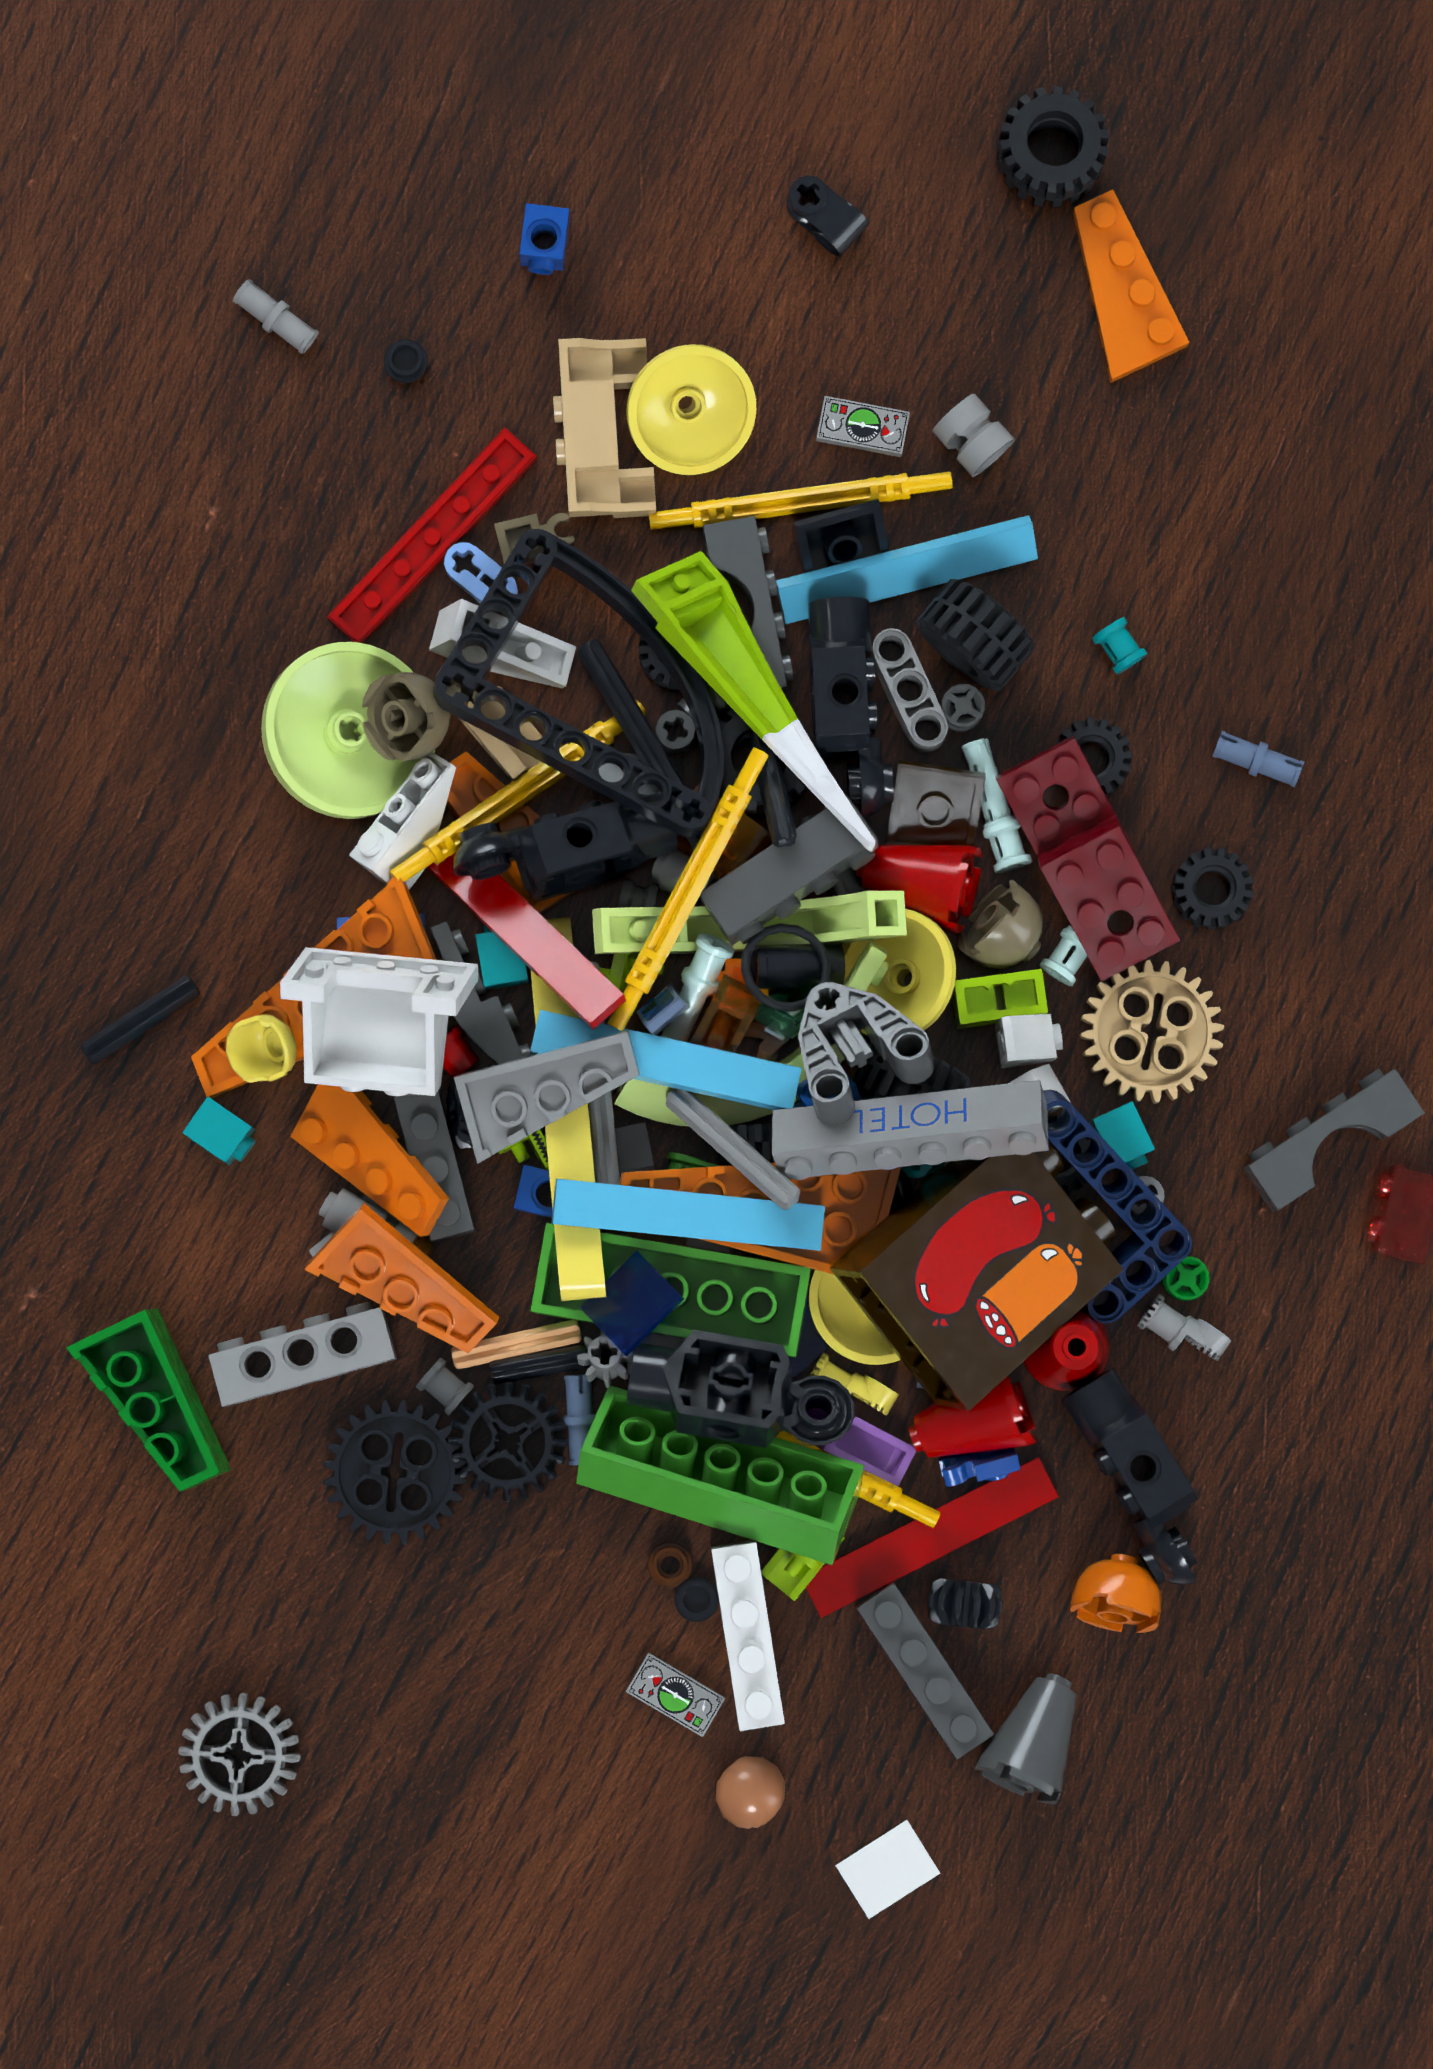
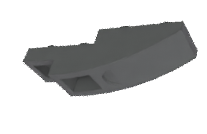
M447 921L430 928L443 960L464 963L462 956L469 953L460 929L451 931ZM478 974V982L458 1014L453 1016L470 1040L497 1065L530 1056L528 1044L525 1043L519 1046L512 1030L520 1027L510 1002L501 1005L498 996L483 1002L480 1001L479 996L485 994L486 990Z

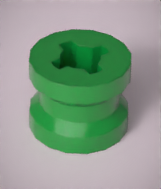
M1186 1256L1184 1260L1162 1279V1285L1166 1293L1179 1301H1189L1200 1297L1207 1290L1210 1282L1209 1271L1206 1265L1200 1259L1192 1256Z

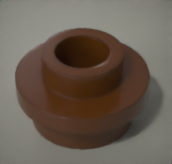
M673 1542L663 1543L657 1546L650 1554L648 1570L652 1579L659 1585L676 1587L689 1578L692 1571V1558L687 1549L682 1545ZM667 1556H673L679 1562V1567L674 1573H667L662 1569V1560Z

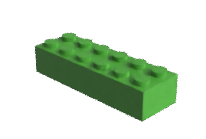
M546 1223L531 1312L684 1339L693 1330L780 1344L784 1346L788 1357L797 1358L812 1272L811 1268L600 1232L606 1297L561 1301L554 1224Z
M610 1385L580 1450L576 1484L833 1565L858 1500L865 1465L776 1437L764 1448L678 1433L670 1412L627 1405L628 1391Z

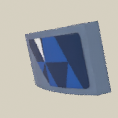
M672 983L666 985L637 1010L639 1018L653 1035L657 1036L690 1008Z

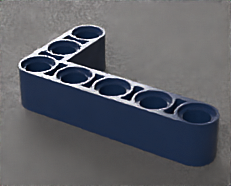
M1050 1089L1044 1090L1047 1111L1053 1106H1062V1113L1058 1120L1048 1123V1139L1134 1231L1112 1252V1255L1124 1270L1101 1290L1110 1291L1108 1300L1102 1305L1095 1306L1093 1305L1094 1298H1092L1084 1306L1089 1315L1097 1322L1111 1323L1126 1313L1186 1258L1192 1246L1191 1235L1062 1094ZM1090 1137L1091 1142L1088 1149L1083 1153L1074 1154L1073 1148L1075 1143L1081 1138ZM1118 1168L1119 1174L1117 1179L1111 1184L1103 1185V1175L1110 1169ZM1146 1199L1147 1206L1145 1210L1139 1215H1131L1130 1211L1133 1204L1138 1200ZM1169 1230H1175V1237L1172 1242L1165 1246H1159V1239L1162 1234ZM1142 1260L1143 1264L1140 1271L1135 1275L1127 1276L1126 1270L1130 1263Z

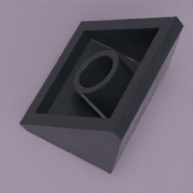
M879 499L793 522L792 537L803 573L889 551Z

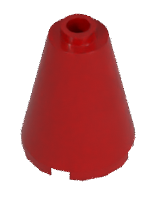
M878 845V849L873 851L875 857L866 865L856 870V876L862 878V886L870 891H904L905 909L921 913L932 919L939 926L951 932L960 933L965 926L958 924L961 915L970 917L976 899L982 868L974 867V856L982 858V850L980 847L972 845Z
M1083 1307L1025 1359L1023 1363L1032 1377L1046 1387L1061 1391L1075 1390L1090 1382L1104 1369L1109 1354L1107 1331L1103 1323L1094 1320ZM1075 1338L1077 1351L1073 1356L1068 1351V1344Z
M1009 1376L1002 1380L970 1411L933 1403L914 1416L915 1425L909 1427V1434L916 1451L921 1452L924 1450L928 1458L1024 1447L1038 1442L1037 1437L1029 1432L1036 1428L1020 1382L1011 1384Z

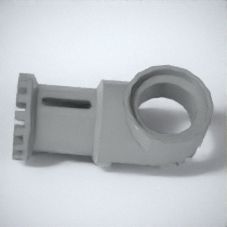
M1158 1294L1149 1305L1152 1309L1149 1307L1146 1309L1149 1314L1143 1313L1137 1323V1327L1140 1329L1148 1328L1168 1342V1348L1172 1351L1185 1338L1189 1343L1191 1342V1345H1196L1198 1350L1203 1347L1202 1353L1206 1354L1209 1351L1210 1353L1207 1356L1218 1361L1231 1343V1340L1206 1321L1199 1318L1197 1320L1191 1315L1187 1317L1181 1315L1164 1302V1296Z

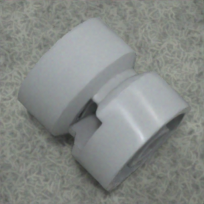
M971 394L958 403L936 424L932 431L947 449L956 448L958 450L957 460L972 477L977 476L994 463L1015 441V438L1000 421L991 422L989 420L991 411L976 394Z

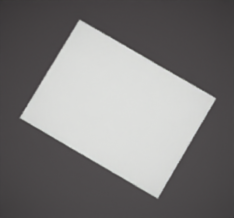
M907 1820L835 1865L868 1919L940 1874Z

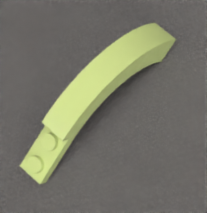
M863 891L846 895L800 900L801 906L793 914L784 919H779L776 916L763 925V927L779 923L798 925L813 933L822 944H842L907 935L904 891ZM698 906L692 909L669 954L696 953L698 948L696 940L699 934L716 936L727 943L729 941L705 906ZM664 907L593 909L595 954L640 953ZM780 932L765 937L757 945L810 943L795 934ZM739 941L732 946L735 950L734 952L743 951L747 943L742 944Z
M869 940L843 985L866 991L870 984L876 987L889 966V963L884 961L887 956L885 949ZM833 1044L831 1047L841 1063L845 1058L837 1045ZM800 1046L777 1062L802 1068L799 1083L807 1079ZM632 1079L622 1084L614 1095L615 1105L636 1115L657 1122L688 1126L666 1106V1096L674 1089L672 1087ZM691 1092L727 1125L749 1122L773 1113L771 1109Z

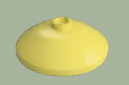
M690 344L668 349L654 357L644 366L630 389L626 413L631 437L641 453L650 462L671 473L697 475L713 471L725 465L741 451L753 430L757 408L753 385L745 370L737 361L719 349L706 345ZM685 396H690L692 398L691 405L686 409H680L679 401Z
M905 909L907 935L870 940L885 949L887 956L884 961L889 963V966L880 983L876 987L870 984L866 992L877 994L921 1029L926 1030L940 1017L951 998L956 978L955 956L947 935L937 923L921 913ZM868 941L842 944L845 955L844 982ZM911 972L912 980L908 986H905L904 979Z
M815 1270L809 1288V1308L813 1323L828 1346L841 1356L862 1364L883 1365L901 1360L837 1277L833 1274Z

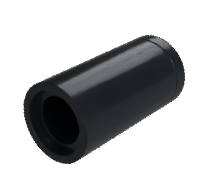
M840 943L823 944L831 963L830 982L843 985L845 979L843 947ZM811 944L756 945L751 955L750 971L754 983L759 989L814 988L821 980L822 964L817 951Z

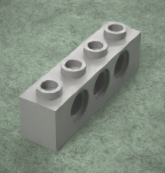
M369 1301L347 1307L346 1312L348 1316L330 1321L329 1313L304 1319L305 1328L287 1332L286 1325L261 1331L262 1340L244 1344L243 1337L218 1343L219 1352L209 1354L208 1356L222 1407H228L396 1360L397 1355L385 1311L379 1307L373 1309L372 1302ZM342 1328L352 1329L357 1336L356 1347L347 1354L338 1352L333 1344L334 1335ZM299 1340L309 1341L314 1348L313 1359L304 1366L294 1363L290 1354L292 1346ZM256 1352H264L271 1361L269 1372L261 1378L254 1377L248 1370V1360Z

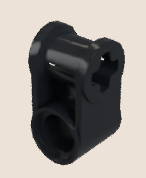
M806 175L799 177L793 182L787 199L789 215L813 235L818 243L828 252L840 258L869 225L868 220L854 205L842 199L819 178ZM810 193L815 196L814 204L810 202L805 206L799 204L801 196L807 197Z

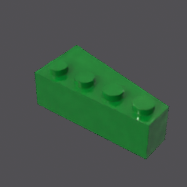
M158 1308L145 1309L66 1347L74 1359L78 1360L90 1374L89 1378L100 1392L103 1391L119 1411V1416L126 1425L131 1427L145 1444V1449L179 1492L192 1489L232 1470Z

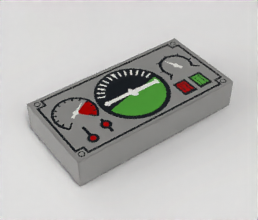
M824 396L816 441L901 457L910 412Z
M649 1652L626 1690L630 1695L701 1737L706 1733L725 1700L724 1696Z

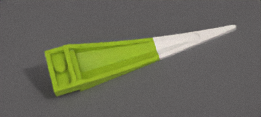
M700 551L637 579L631 591L658 622L656 629L854 837L867 850L872 852L875 847V839L835 781L798 720L769 667L728 581L705 554Z

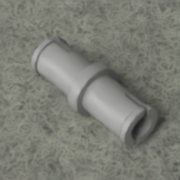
M250 279L242 284L232 302L238 304L262 322V328L266 332L271 333L274 331L299 350L298 352L301 354L310 348L319 334V331L314 330L288 310L290 305L285 301L277 302Z

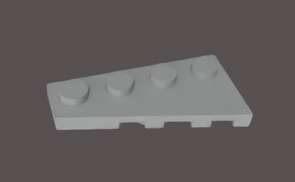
M629 1030L456 1075L454 1080L477 1164L546 1125L566 1116L577 1108L640 1075Z

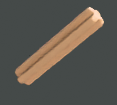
M568 1320L483 1339L469 1353L452 1347L451 1354L455 1368L464 1369L495 1360L576 1344L582 1341V1334L578 1321Z

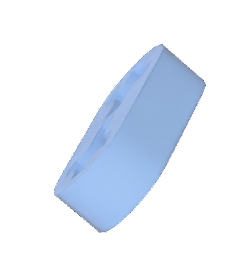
M461 542L454 544L448 549L444 558V566L449 578L479 603L482 602L489 590L488 586L483 583V580L487 578L493 583L502 568L479 548L470 543ZM468 554L472 555V565L480 573L475 577L465 569L460 573L455 572L457 565L454 558L457 555L462 558L467 557ZM513 577L507 578L504 581L507 583L505 588L510 593L518 594L515 579Z

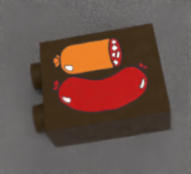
M1049 1142V1151L1032 1152L1027 1155L1013 1154L987 1157L982 1160L968 1159L948 1162L830 1267V1270L937 1405L970 1411L1124 1270L1106 1247L1116 1238L1115 1229L1109 1219L1097 1206L1085 1198H1079L1076 1202L1072 1203L1054 1179L1064 1169V1164L1057 1151Z

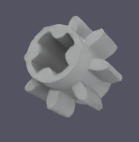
M605 1328L601 1330V1336L594 1340L585 1336L584 1343L588 1353L577 1355L579 1365H590L585 1374L586 1380L590 1382L597 1377L604 1380L606 1388H609L611 1380L618 1376L626 1380L628 1375L624 1363L632 1362L634 1355L629 1350L621 1351L626 1343L625 1336L621 1334L614 1339L608 1336ZM603 1352L611 1353L609 1364H601L600 1360L602 1359Z

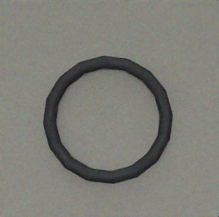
M779 923L764 927L762 931L749 939L742 952L741 973L746 988L759 1002L774 1010L793 1012L805 1008L807 997L792 1003L776 1001L765 995L754 983L750 971V960L756 945L765 937L780 932L795 934L807 940L817 951L822 964L819 984L830 982L831 963L826 948L813 933L798 925Z

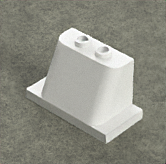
M305 947L280 982L281 999L302 1001L304 1083L340 1086L343 1090L349 1092L370 1089L384 1091V1093L390 1096H403L408 1093L435 1096L442 1082L448 1016H456L478 982V964Z

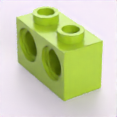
M1042 969L955 980L952 1000L957 1029L996 1024L1001 1017L1048 1013Z

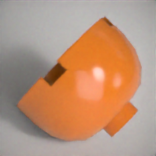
M1113 1554L1111 1560L1097 1561L1088 1566L1081 1574L1072 1594L1070 1611L1073 1612L1078 1609L1077 1618L1095 1627L1122 1632L1123 1624L1137 1625L1136 1633L1154 1631L1159 1625L1162 1595L1154 1576L1144 1567L1137 1565L1138 1560L1135 1557L1125 1554Z

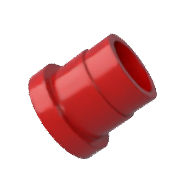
M458 1024L447 1030L443 1069L453 1079L456 1075L465 1072L479 1058L460 1035L463 1030Z

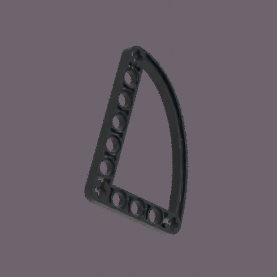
M542 529L526 531L518 540L439 671L433 688L434 698L438 706L678 835L695 837L701 834L708 825L718 801L724 772V747L720 722L711 695L701 675L656 629L658 622L633 594L631 589L614 574L579 549L548 531ZM541 545L544 547V552L537 555L531 569L525 565L528 561L530 549ZM552 566L579 582L615 610L641 635L660 658L676 682L689 707L698 735L701 752V780L698 793L485 680ZM517 576L527 582L529 589L522 594H513L505 588L504 581L507 578ZM490 611H499L506 616L508 624L503 628L494 629L486 625L483 616ZM470 645L480 646L485 650L487 658L481 663H470L464 658L462 651ZM455 682L462 685L460 692H456L453 697L446 694L447 686L451 687ZM476 691L479 694L476 696L473 708L468 707L469 698L472 699L473 693ZM496 701L503 705L506 714L502 718L492 720L483 715L481 706L485 702ZM526 722H536L543 727L545 735L539 740H529L521 734L520 727ZM572 742L582 748L584 756L578 761H568L561 756L559 748L565 743ZM606 763L615 764L621 768L623 778L617 782L605 781L599 774V768ZM645 784L655 785L661 790L663 798L656 803H647L640 798L638 789ZM670 795L676 797L674 806L672 805L670 813H667L664 810L668 805ZM690 807L697 810L696 818L693 817L690 822L684 821L682 819L683 813Z

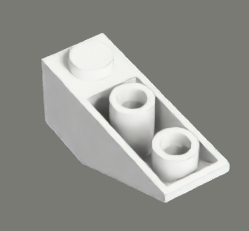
M433 752L422 757L415 764L410 775L395 795L388 800L385 808L370 828L360 837L358 844L349 856L381 882L388 885L387 882L392 879L389 871L423 848L422 843L439 832L456 767ZM425 869L406 881L409 890Z

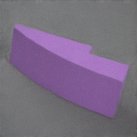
M813 1408L806 1412L808 1416L815 1420H822L829 1416L827 1412L820 1408ZM856 1416L850 1430L839 1440L827 1445H814L834 1456L865 1465V1471L896 1486H899L916 1453L915 1447Z

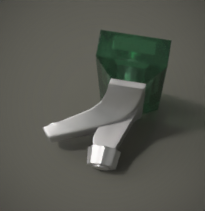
M813 988L780 989L770 997L776 1001L792 1003L808 997ZM760 1003L754 1017L759 1023H738L733 1026L735 1035L764 1039L759 1045L757 1058L775 1062L782 1046L789 1039H793L798 1035L804 1009L793 1012L774 1010Z

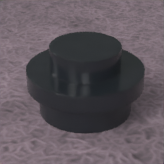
M403 339L394 342L387 349L384 356V366L386 372L393 380L404 384L413 383L419 380L426 372L428 365L427 355L423 347L417 342Z

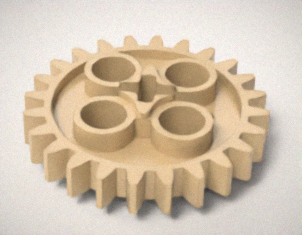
M1150 960L1144 962L1142 973H1138L1136 967L1132 965L1126 969L1127 977L1125 979L1119 973L1110 977L1113 983L1112 988L1100 982L1096 988L1103 998L1089 997L1086 1001L1095 1010V1013L1083 1014L1081 1016L1083 1022L1092 1025L1091 1030L1080 1034V1039L1092 1041L1093 1046L1083 1052V1056H1096L1098 1062L1091 1068V1072L1095 1073L1104 1069L1108 1074L1102 1085L1107 1086L1116 1080L1120 1083L1117 1094L1120 1097L1129 1088L1134 1089L1135 1102H1140L1145 1092H1150L1153 1104H1157L1161 1098V1091L1164 1090L1171 1101H1173L1178 1096V1085L1187 1093H1190L1194 1090L1190 1077L1193 1076L1200 1081L1206 1080L1208 1077L1201 1066L1214 1067L1218 1062L1213 1056L1208 1054L1209 1050H1218L1223 1047V1043L1212 1039V1034L1222 1031L1224 1025L1212 1023L1211 1017L1219 1013L1221 1009L1220 1007L1207 1008L1205 1004L1213 995V992L1207 991L1199 995L1196 989L1201 982V978L1197 977L1188 984L1184 981L1186 968L1182 967L1175 975L1169 974L1170 967L1168 961L1161 965L1158 972H1154ZM1161 994L1163 999L1155 1027L1157 1031L1162 1032V1036L1157 1037L1152 1042L1148 1070H1143L1141 1062L1147 1045L1148 1034L1141 1032V1028L1150 1024L1153 1016L1155 995ZM1137 995L1144 1000L1146 1010L1143 1016L1132 1017L1125 1012L1123 1001L1126 996ZM1180 1004L1187 1009L1189 1019L1186 1025L1175 1026L1168 1020L1167 1009L1169 1005ZM1127 1037L1136 1044L1137 1054L1134 1059L1123 1060L1117 1056L1115 1052L1117 1039ZM1170 1046L1179 1053L1180 1063L1176 1069H1166L1159 1063L1158 1052L1160 1048Z

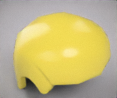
M256 1015L241 1020L233 1026L226 1037V1055L231 1068L244 1081L248 1083L274 1081L286 1076L288 1071L292 1070L297 1057V1043L288 1024L273 1015Z

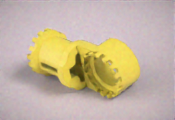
M824 1352L809 1375L827 1376L839 1381L849 1390L850 1395L853 1393L854 1397L859 1398L862 1402L864 1401L867 1405L871 1403L870 1406L877 1409V1411L882 1412L886 1416L899 1396L898 1393L866 1374L863 1376L858 1372L848 1373L829 1361V1355Z

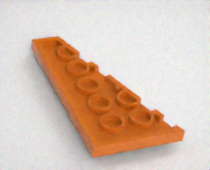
M395 877L388 881V885L371 900L368 899L349 920L337 930H333L314 947L318 949L437 960L407 883L403 882L401 877L399 881ZM281 980L269 991H264L253 1001L251 1007L234 1022L228 1023L191 1056L206 1097L214 1098L248 1083L231 1068L226 1055V1037L233 1026L241 1020L256 1015H273L288 1024L297 1043L296 1062L304 1059L302 1001L281 999Z
M733 1165L622 1172L619 1185L771 1200ZM901 1167L892 1170L859 1171L847 1175L814 1176L802 1180L789 1179L800 1189V1199L797 1203L825 1206L821 1251L707 1239L700 1240L834 1275L830 1267L889 1215Z

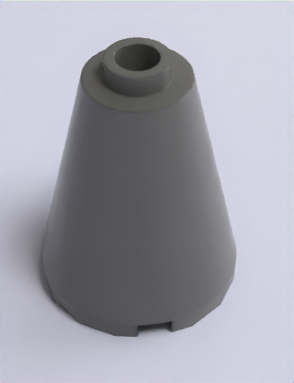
M1047 1673L1045 1678L1036 1677L982 1752L974 1769L982 1770L981 1775L984 1778L1013 1793L1024 1796L1025 1792L1033 1793V1791L1039 1792L1036 1801L1046 1804H1057L1062 1792L1077 1694L1070 1689L1072 1683L1053 1673Z

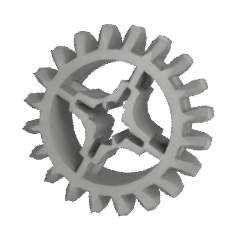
M241 1693L239 1695L237 1707L233 1706L232 1698L229 1694L223 1695L221 1697L222 1711H219L215 1703L209 1701L205 1704V1710L210 1717L208 1720L199 1713H195L191 1717L193 1723L200 1728L199 1731L188 1728L183 1730L182 1736L194 1743L193 1746H181L178 1750L179 1755L192 1756V1762L181 1765L180 1772L188 1773L193 1770L195 1771L197 1777L191 1779L186 1784L187 1788L192 1790L201 1783L206 1790L199 1795L198 1801L204 1803L212 1794L215 1795L217 1799L213 1810L216 1812H220L223 1809L226 1800L231 1801L230 1811L232 1816L240 1814L241 1802H246L247 1810L250 1814L257 1813L258 1803L256 1798L259 1797L265 1806L271 1807L275 1801L269 1790L272 1788L276 1793L283 1796L287 1793L288 1788L279 1780L280 1777L294 1780L297 1776L295 1770L285 1767L286 1762L295 1763L301 1759L300 1753L287 1752V1746L297 1744L299 1736L291 1735L286 1738L284 1737L282 1731L288 1729L293 1722L288 1718L278 1725L273 1720L281 1711L278 1705L271 1708L268 1714L262 1712L266 1702L265 1697L259 1696L253 1708L248 1707V1693ZM235 1717V1728L232 1729L231 1740L227 1744L205 1745L210 1731L217 1723ZM249 1719L259 1723L267 1730L273 1740L275 1749L258 1746L253 1742L250 1735ZM241 1739L243 1751L250 1752L254 1756L250 1760L245 1759L243 1761L244 1765L238 1772L239 1765H237L236 1757L224 1753L229 1748L233 1750L237 1747L235 1743ZM205 1759H211V1761L220 1762L226 1766L229 1772V1782H231L230 1789L218 1783L211 1776L206 1767ZM275 1763L270 1777L264 1784L244 1791L247 1772L251 1765Z

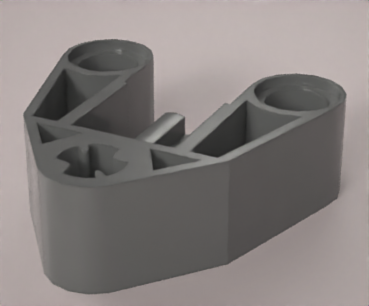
M834 982L818 984L810 991L798 1033L817 1118L827 1125L843 1124L855 1112V1102L848 1077L831 1045H837L850 1067L857 1065L861 1068L867 1064L866 1059L872 1057L873 1052L859 1032L860 1030L864 1029L883 1060H887L901 1081L908 1084L921 1083L928 1079L934 1071V1059L929 1038L923 1029L877 994ZM911 1053H918L917 1055L912 1057H905L906 1055ZM838 1094V1096L834 1098L826 1099V1097L830 1095Z

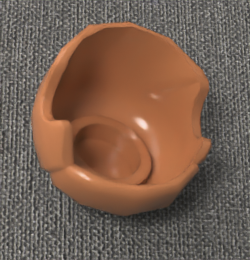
M744 1756L738 1758L726 1768L716 1785L715 1802L723 1818L739 1828L750 1829L765 1825L777 1814L785 1799V1780L779 1768L764 1757Z

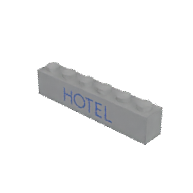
M1040 1080L854 1101V1114L848 1121L840 1125L822 1123L817 1118L814 1106L773 1110L772 1117L773 1159L777 1169L788 1179L795 1180L814 1176L847 1175L859 1171L892 1170L905 1166L937 1165L942 1162L968 1159L982 1160L987 1157L1013 1154L1027 1155L1032 1152L1049 1151L1047 1104Z

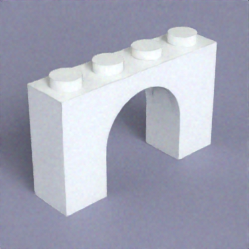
M748 1540L710 1546L739 1730L744 1731L785 1724L756 1541Z

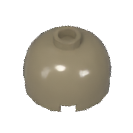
M403 672L380 676L370 684L362 704V708L368 707V721L363 722V728L371 746L383 758L400 761L422 758L439 747L449 730L450 713L438 706L433 693L434 682L431 679L414 672Z
M1014 880L1009 881L1010 888L1006 889L1000 884L983 897L972 910L970 917L968 916L967 918L970 922H975L970 928L968 935L963 931L959 933L958 948L983 967L997 970L1013 967L1021 961L1026 963L1037 954L1041 947L1039 938L1043 928V914L1039 904Z

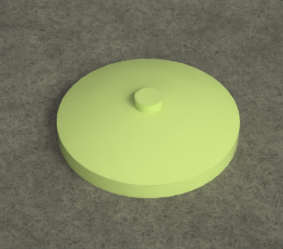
M337 642L308 651L293 661L278 676L269 691L263 709L261 725L262 742L268 763L274 775L286 791L297 801L318 813L335 818L360 819L382 812L388 800L395 795L410 775L415 764L422 758L408 761L388 760L383 758L371 746L363 728V722L368 721V707L362 708L363 698L370 684L380 676L413 672L407 665L394 655L372 645L357 642Z

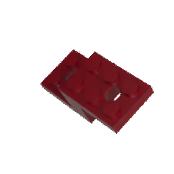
M1074 735L995 776L1038 857L1040 869L1101 981L1180 941L1172 922L1138 861L1132 843ZM1055 784L1065 787L1068 791V798L1065 803L1058 807L1049 806L1043 800V793L1046 788ZM1118 910L1127 911L1132 916V924L1123 932L1113 931L1107 925L1109 916Z

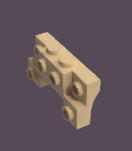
M646 338L625 340L558 339L562 396H553L555 423L563 422L564 439H556L557 465H566L569 517L613 515V518H626L656 514L654 467L619 469L614 390L631 389L635 378L647 364Z

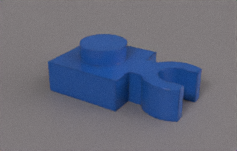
M1015 1448L949 1455L938 1459L941 1475L944 1477L946 1487L961 1484L976 1476L978 1482L982 1480L996 1481L1007 1477L1011 1472L1021 1470Z

